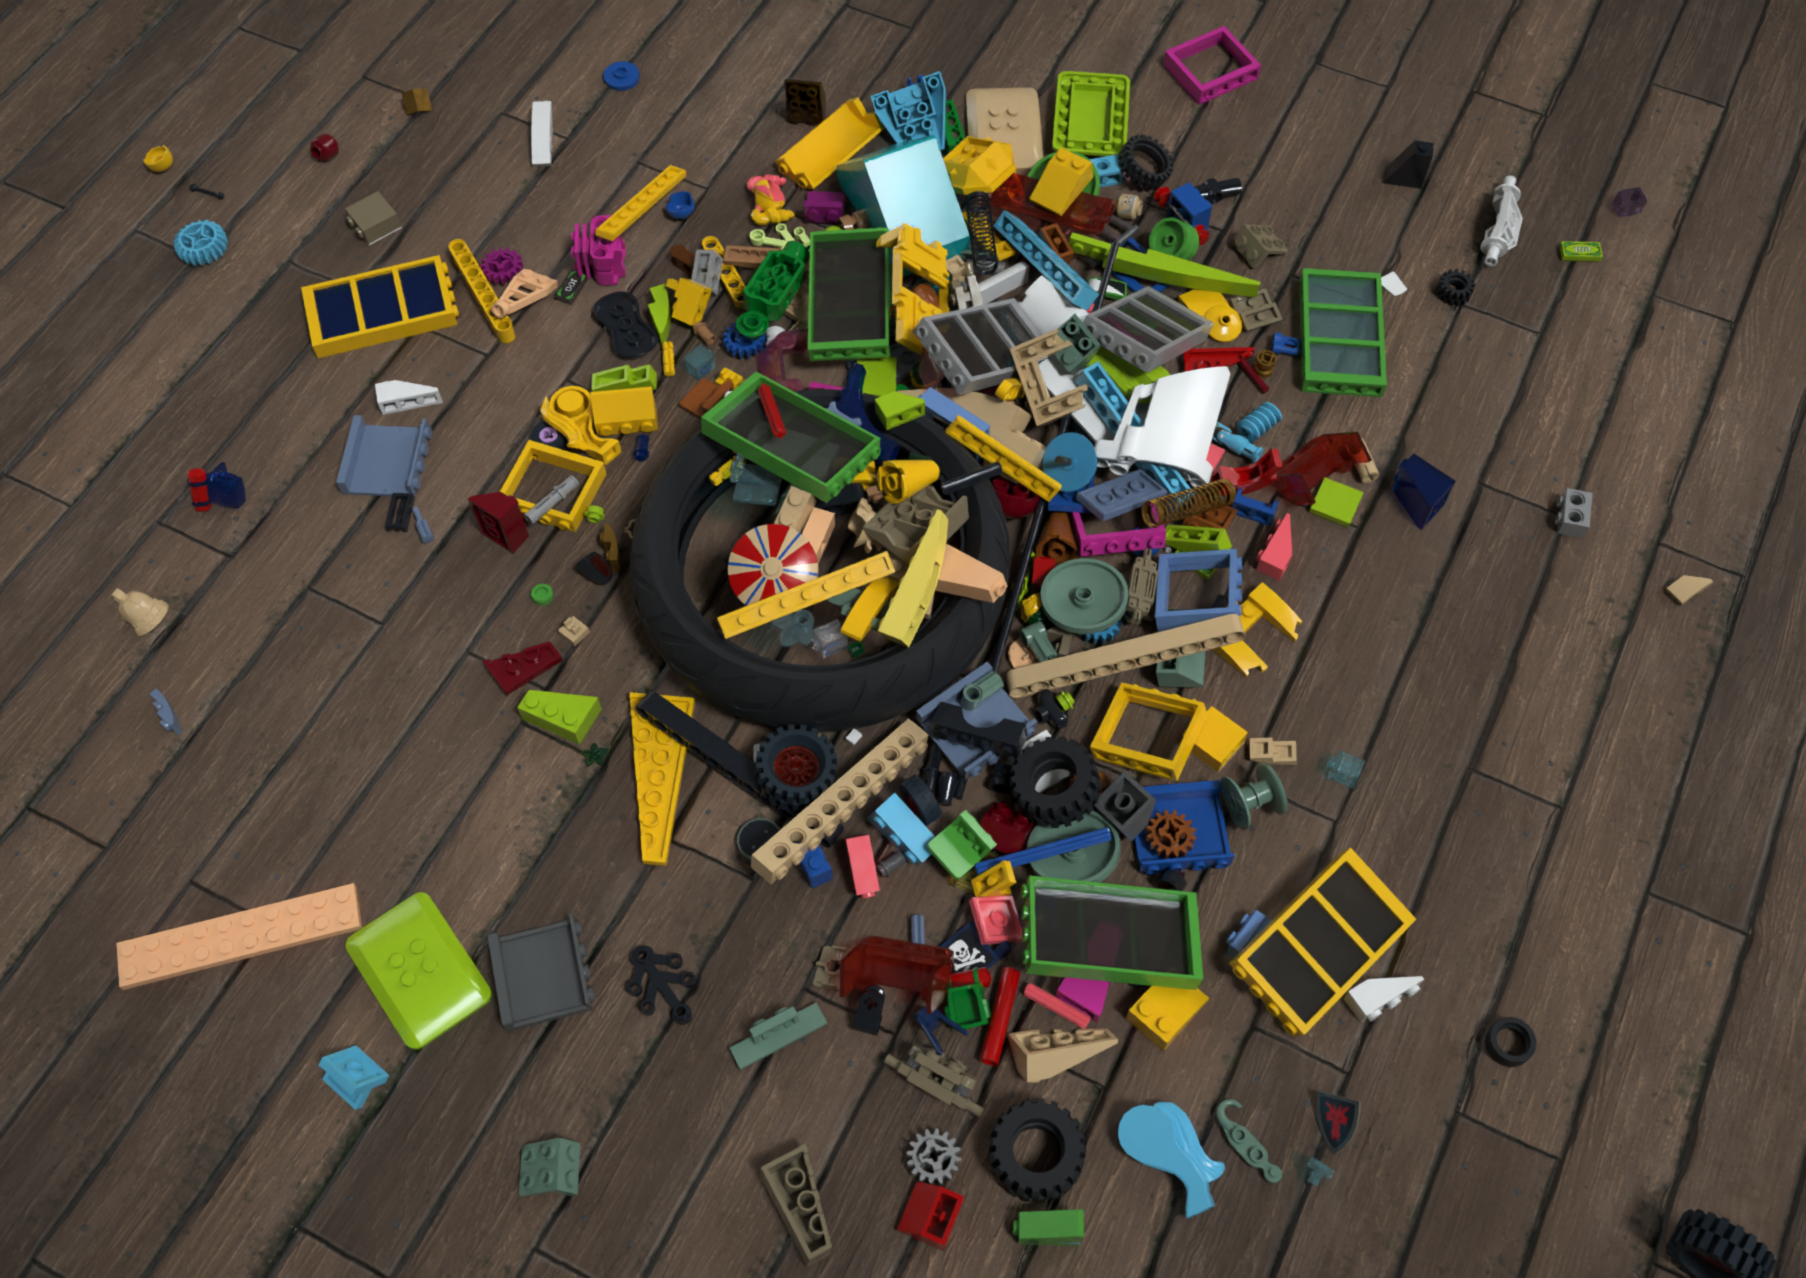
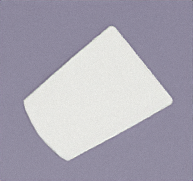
M1395 272L1381 277L1382 286L1394 296L1400 295L1407 290Z

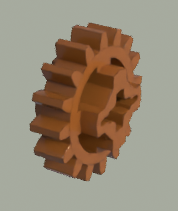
M1164 810L1163 816L1157 812L1155 819L1151 818L1148 824L1150 826L1146 827L1145 833L1148 835L1145 840L1146 842H1151L1150 850L1157 849L1156 856L1163 853L1165 859H1168L1169 855H1172L1173 858H1178L1179 854L1185 857L1187 850H1192L1194 846L1192 843L1196 841V836H1194L1196 828H1190L1192 820H1184L1186 814L1183 813L1181 816H1177V810H1174L1173 814H1169L1168 810ZM1163 824V827L1159 828L1158 831H1156V828L1159 825ZM1186 838L1185 842L1179 846V841H1183Z

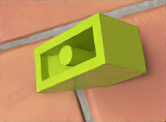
M893 391L875 399V412L885 429L889 430L925 415V401L922 398Z

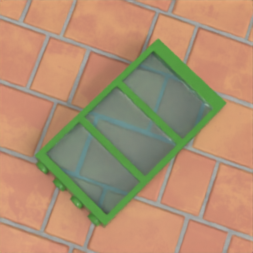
M1303 268L1299 280L1302 392L1383 397L1387 386L1381 273Z

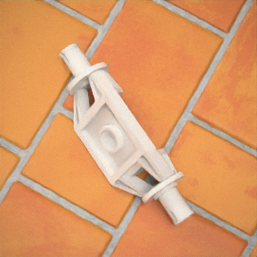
M1506 176L1504 184L1497 186L1493 192L1494 199L1492 203L1497 213V222L1486 230L1485 238L1480 246L1481 251L1486 255L1485 264L1487 266L1497 265L1498 257L1504 256L1508 250L1517 245L1523 218L1516 203L1520 199L1521 192L1515 186L1517 180L1514 176Z

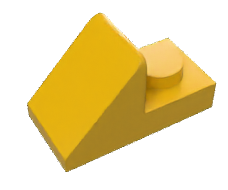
M1004 860L975 877L971 882L975 897L1010 895V886L1014 885L1016 880L1011 862Z

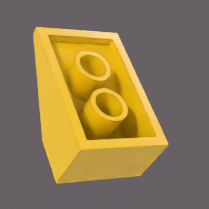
M1061 147L1049 161L1029 200L1061 217L1092 180V162Z
M1171 967V968L1166 972V973L1180 974V973H1179L1176 969H1174L1173 967ZM1151 986L1128 1011L1126 1020L1164 1052L1206 1004L1209 997L1198 988L1197 990Z

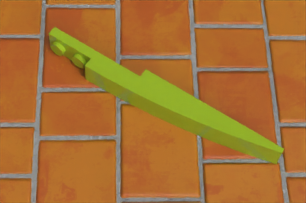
M1072 232L1069 244L1074 253L1103 261L1102 267L1105 268L1111 244ZM1120 246L1112 269L1117 272L1161 283L1247 297H1257L1261 283L1148 249L1147 253L1143 254Z

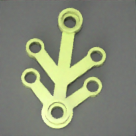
M783 223L776 225V234L782 236L784 240L765 237L764 231L760 229H755L750 233V242L756 247L765 244L783 249L788 241L795 240L788 232L787 226ZM802 227L795 228V239L801 240L803 245L807 247L810 244V239L805 234V229Z

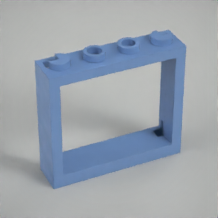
M930 387L923 395L920 394L918 398H922L925 401L924 416L932 421L933 415L950 425L956 416L959 415L990 436V425L933 388ZM970 450V453L982 467L984 458Z
M1237 549L1159 554L1155 610L1158 632L1228 614L1242 615L1241 604H1238V602L1242 601V591L1238 587L1242 586V573H1239V570H1243L1242 557H1238ZM1230 567L1229 606L1227 608L1168 611L1170 571Z

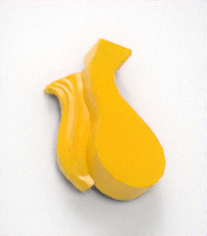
M568 386L556 391L551 397L550 402L545 397L540 407L541 416L544 421L568 439V448L584 450L590 457L604 462V465H607L621 453L618 440L599 438L594 434L595 425L591 395L586 389L579 386Z

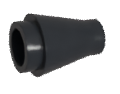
M940 772L939 777H937L938 805L951 806L959 783L957 774Z

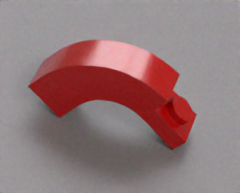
M1271 448L1257 462L1245 467L1219 466L1212 473L1210 483L1227 479L1235 487L1236 494L1239 488L1243 489L1242 494L1260 490L1277 480L1276 473L1282 468L1279 450ZM1220 483V485H1222L1225 489L1226 495L1230 496L1229 490L1226 487V485ZM1218 486L1221 495L1225 496L1223 489Z

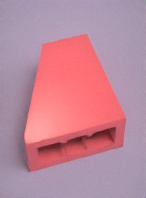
M863 834L844 838L855 894L861 895V898L875 896V892L880 891L869 835Z

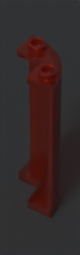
M1017 173L1009 176L1002 183L1003 187H998L991 195L992 206L1094 235H1100L1105 230L1104 225L1109 223L1117 201L1081 192L1060 217L1029 200L1039 180Z

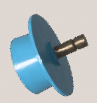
M1069 432L1057 436L1049 443L1043 456L1044 473L1062 484L1061 491L1073 492L1083 488L1092 479L1097 469V456L1092 443L1085 436L1078 433Z

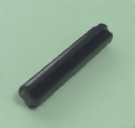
M994 462L944 481L940 484L941 491L944 495L994 477L1002 473V467L999 462Z

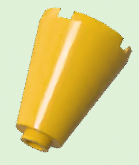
M887 460L878 468V486L880 491L884 490L887 496L884 498L888 502L899 504L937 481L940 469L932 460Z

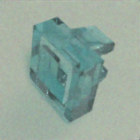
M1312 1156L1306 1164L1312 1168L1307 1181L1316 1187L1323 1176L1330 1180L1335 1170Z

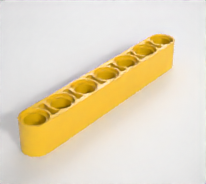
M461 239L451 241L449 243V250L453 262L498 340L502 343L512 342L516 336L512 322L508 315L498 318L493 314L491 307L499 299L467 244Z

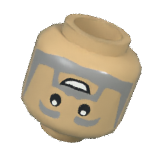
M1121 194L1118 200L1114 201L1113 210L1116 211L1118 218L1135 220L1137 216L1141 215L1143 203L1137 195Z

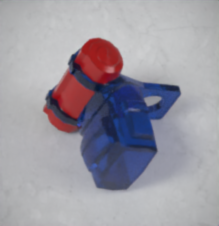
M221 462L213 471L208 473L201 468H193L187 472V482L190 488L192 506H194L195 511H208L211 509L212 503L232 508H239L245 503L246 496L242 477L227 473L226 463Z

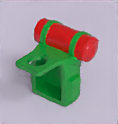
M976 967L972 970L957 973L949 972L938 976L937 989L941 995H946L948 1005L945 1006L946 1017L964 1029L988 1024V1018L991 1017L988 999L984 998V988L989 987L991 983V974L986 967Z

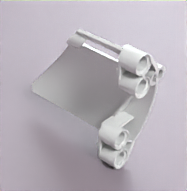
M1210 367L1186 371L1159 378L1152 384L1135 386L1114 440H1098L1095 443L1097 467H1109L1112 473L1123 476L1127 474L1128 469L1135 461L1153 462L1175 467L1185 482L1190 481L1193 487L1209 483L1213 467L1206 458L1230 377L1228 367ZM1152 396L1144 425L1141 427L1131 426L1138 399Z

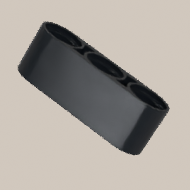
M860 483L847 484L836 497H833L827 503L813 496L817 500L815 508L832 512L835 516L854 513L862 497L866 499L864 487Z

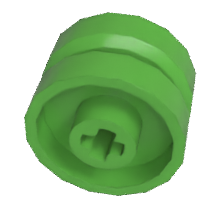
M1172 217L1164 218L1153 227L1149 237V246L1151 250L1189 261L1197 252L1199 236L1197 230L1191 224Z

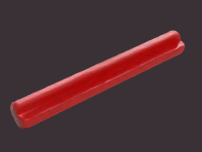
M762 383L760 384L761 387L758 388V393L774 437L783 439V436L786 435V430L770 386Z

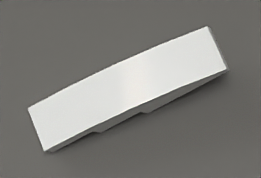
M533 102L531 128L533 167L552 166V102Z

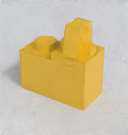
M668 278L666 286L676 290L674 297L678 298L673 305L671 317L691 326H694L698 321H702L712 289L691 279L680 278L677 281Z

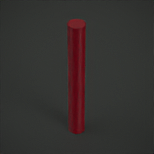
M1247 360L1238 362L1262 393H1267L1270 388Z

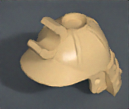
M863 497L848 521V529L857 536L853 548L864 545L865 552L870 553L872 550L871 544L876 546L877 551H880L883 545L863 530V526L877 514Z
M117 588L112 593V596L115 597L114 600L119 603L118 609L121 619L129 622L135 628L138 636L145 635L153 630L168 611L169 606L167 602L156 598L153 599L142 592L131 591L125 594Z

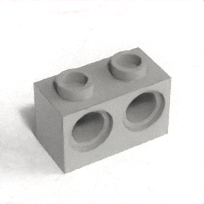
M696 250L691 280L711 288V295L717 296L723 258L714 250Z
M1567 488L1563 496H1559L1557 508L1560 509L1555 520V525H1558L1557 534L1584 538L1590 528L1592 493Z

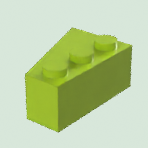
M528 690L517 707L522 720L578 745L581 744L602 710L598 697Z

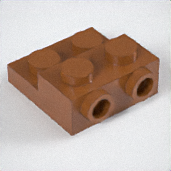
M1201 495L1202 502L1206 506L1205 497ZM1197 497V503L1201 507L1200 498ZM1207 497L1208 503L1211 504V499ZM1223 506L1208 512L1189 516L1184 519L1182 526L1223 528L1228 532L1238 510L1229 506Z

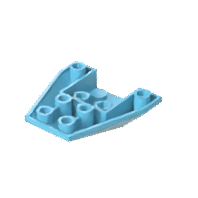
M940 71L923 77V81L892 93L886 90L871 96L876 115L897 143L934 135L940 151L945 149L946 88Z

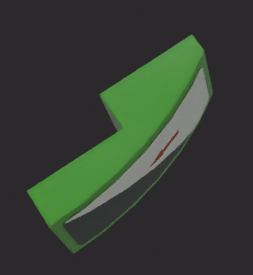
M1087 278L1085 281L1098 293L1102 278ZM1110 279L1105 297L1114 300L1126 297L1127 283Z

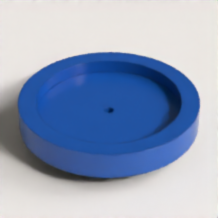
M615 62L604 71L605 84L610 89L616 91L629 90L635 87L640 80L638 68L630 62Z

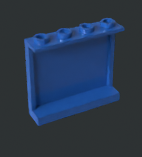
M1220 780L1143 787L1156 799L1150 819H1155L1157 812L1163 816L1164 810H1168L1169 814H1173V811L1177 810V816H1181L1184 813L1186 814L1185 821H1193L1190 828H1196L1194 834L1196 841L1192 843L1194 845L1192 850H1187L1185 857L1179 854L1178 858H1173L1172 855H1169L1168 859H1165L1163 853L1156 856V848L1149 849L1151 842H1146L1145 840L1148 835L1145 833V827L1134 838L1139 873L1155 875L1160 871L1176 870L1181 872L1183 869L1200 871L1206 867L1223 869L1232 864L1235 856L1234 853L1230 852L1219 796L1221 790ZM1163 824L1159 825L1156 828V831H1158L1159 828H1162ZM1186 838L1183 841H1179V846L1185 842Z

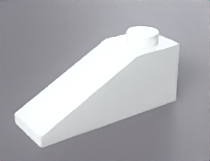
M398 380L375 384L377 403L383 415L443 403L439 390L436 387Z

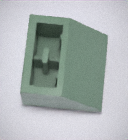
M1073 314L1058 328L1059 333L1057 334L1064 342L1070 340L1073 346L1054 355L1069 373L1076 374L1092 360L1101 345L1079 317Z
M1206 651L1157 663L1156 674L1159 687L1203 688Z

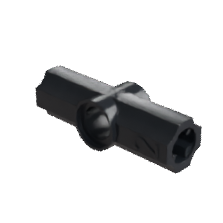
M1211 178L1204 181L1202 185L1194 186L1210 204L1220 202L1223 197L1242 193L1239 178L1219 182Z

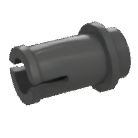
M897 851L884 861H878V865L875 868L882 878L885 876L889 877L890 873L905 864L906 860L902 853Z

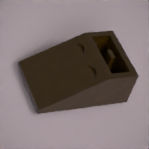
M785 79L788 122L819 125L825 120L827 107L822 82Z

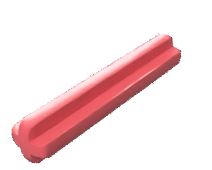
M1032 983L1026 986L1024 996L1083 1029L1088 1026L1091 1017Z

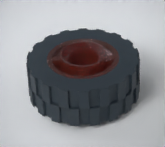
M914 774L899 784V790L907 806L925 826L942 817V811L936 798L918 775Z

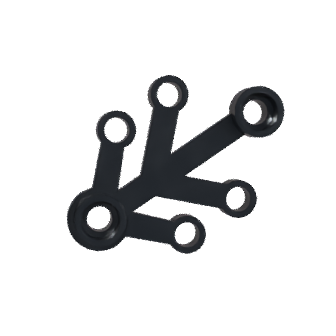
M646 945L636 947L631 954V961L635 966L633 980L627 987L629 994L633 997H638L642 994L643 987L641 983L646 970L650 975L646 998L640 1005L642 1013L646 1016H651L655 1013V1000L659 988L673 1009L672 1017L674 1021L679 1025L688 1024L692 1019L690 1007L687 1004L680 1003L667 983L680 984L686 988H692L696 984L694 973L676 974L658 971L654 964L669 965L675 970L681 968L683 965L682 956L678 953H673L670 956L654 954L653 949ZM645 953L647 957L643 960L639 959V955ZM675 958L680 959L678 964H672L671 962ZM686 977L693 978L690 983H685L684 980ZM633 986H639V990L637 992L631 991V988ZM647 1004L652 1005V1009L649 1011L644 1010ZM680 1009L686 1010L683 1016L677 1015Z

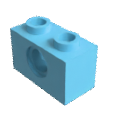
M1118 155L1089 159L1098 171L1100 188L1122 184L1124 172L1122 173V166L1118 164Z

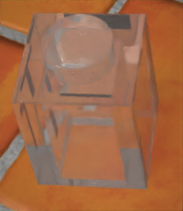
M838 619L813 629L811 643L815 652L819 651L823 659L848 648L847 635L840 633L842 626Z

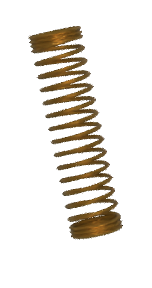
M1221 479L1148 500L1142 506L1143 520L1148 526L1157 527L1231 505L1236 498L1235 487L1229 480ZM1220 483L1226 485L1229 490L1230 499L1228 503H1226L1227 495L1225 489ZM1218 486H1220L1224 491L1225 502L1222 501L1221 492L1219 491ZM1211 490L1213 491L1216 503L1212 500ZM1206 491L1210 496L1211 504L1207 501ZM1201 494L1205 497L1206 506L1202 502ZM1197 495L1200 498L1201 507L1197 503ZM1192 496L1196 503V509L1192 504ZM1187 498H1188L1189 501H1190L1191 510H1190L1189 507H1188ZM1182 499L1185 502L1186 511L1183 508ZM1177 501H1178L1179 504H1180L1181 513H1180V511H1179V509H1178ZM1172 502H1173L1174 505H1175L1176 514L1174 513V510H1173V507H1172ZM1150 503H1152L1151 515L1157 524H1153L1149 520L1147 509ZM1167 503L1170 506L1171 515L1168 512ZM1153 504L1156 506V514L1159 518L1158 522L1155 520L1153 516ZM1162 505H1163V507L1165 508L1166 517H1165V515H1164V511H1163Z

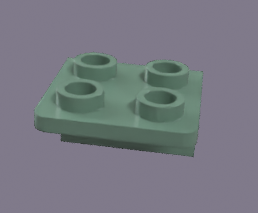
M556 1138L524 1145L521 1154L519 1195L528 1197L549 1192L568 1196L577 1195L580 1143Z

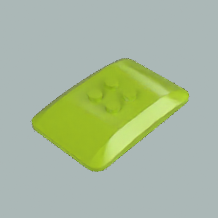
M1076 71L1061 72L1058 75L1052 142L1054 151L1057 152L1062 147L1082 155L1119 156L1120 150L1127 142L1130 79L1125 75Z
M419 892L410 896L352 934L346 941L345 947L404 1043L413 1050L423 1048L485 1006L492 997L491 988L430 896L426 893Z

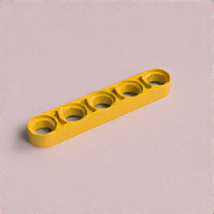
M708 236L702 240L703 250H714L724 259L725 250L716 237ZM710 243H713V244L716 245V246L713 247V248H707V247H706V245H708V244H710ZM723 262L721 272L726 269L731 272L729 274L721 273L720 281L733 304L737 308L743 309V301H738L737 298L743 296V290L746 286L735 267ZM731 283L739 284L735 288L729 287Z
M1020 378L1005 379L999 385L995 395L1003 401L1021 399L1025 395V391Z

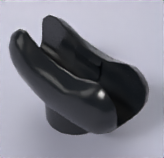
M1043 689L1037 696L1038 707L1034 708L1036 718L1041 724L1049 722L1056 729L1066 727L1069 718L1068 714L1058 707L1054 701L1052 691Z

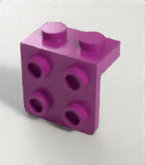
M808 192L807 201L804 200L805 222L837 223V218L843 216L845 194L842 192Z

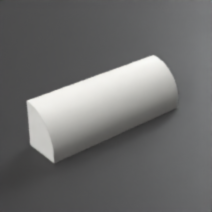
M1019 262L978 283L983 305L1027 283L1030 266L1025 262Z

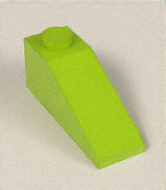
M1167 525L1165 529V544L1183 552L1225 550L1232 547L1226 529Z

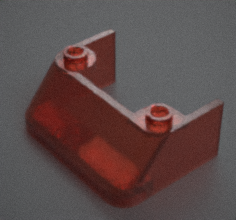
M1359 432L1323 434L1314 438L1282 462V468L1276 473L1277 480L1270 485L1293 505H1313L1316 501L1310 490L1322 482L1324 477L1327 478L1334 472L1346 473L1353 468L1352 466L1355 463H1367L1372 461Z
M879 936L866 937L840 960V997L845 998L853 989H858L859 992L864 993L865 989L871 985L920 992L921 1000L927 1004V1014H932L945 999L954 963V952L948 948Z

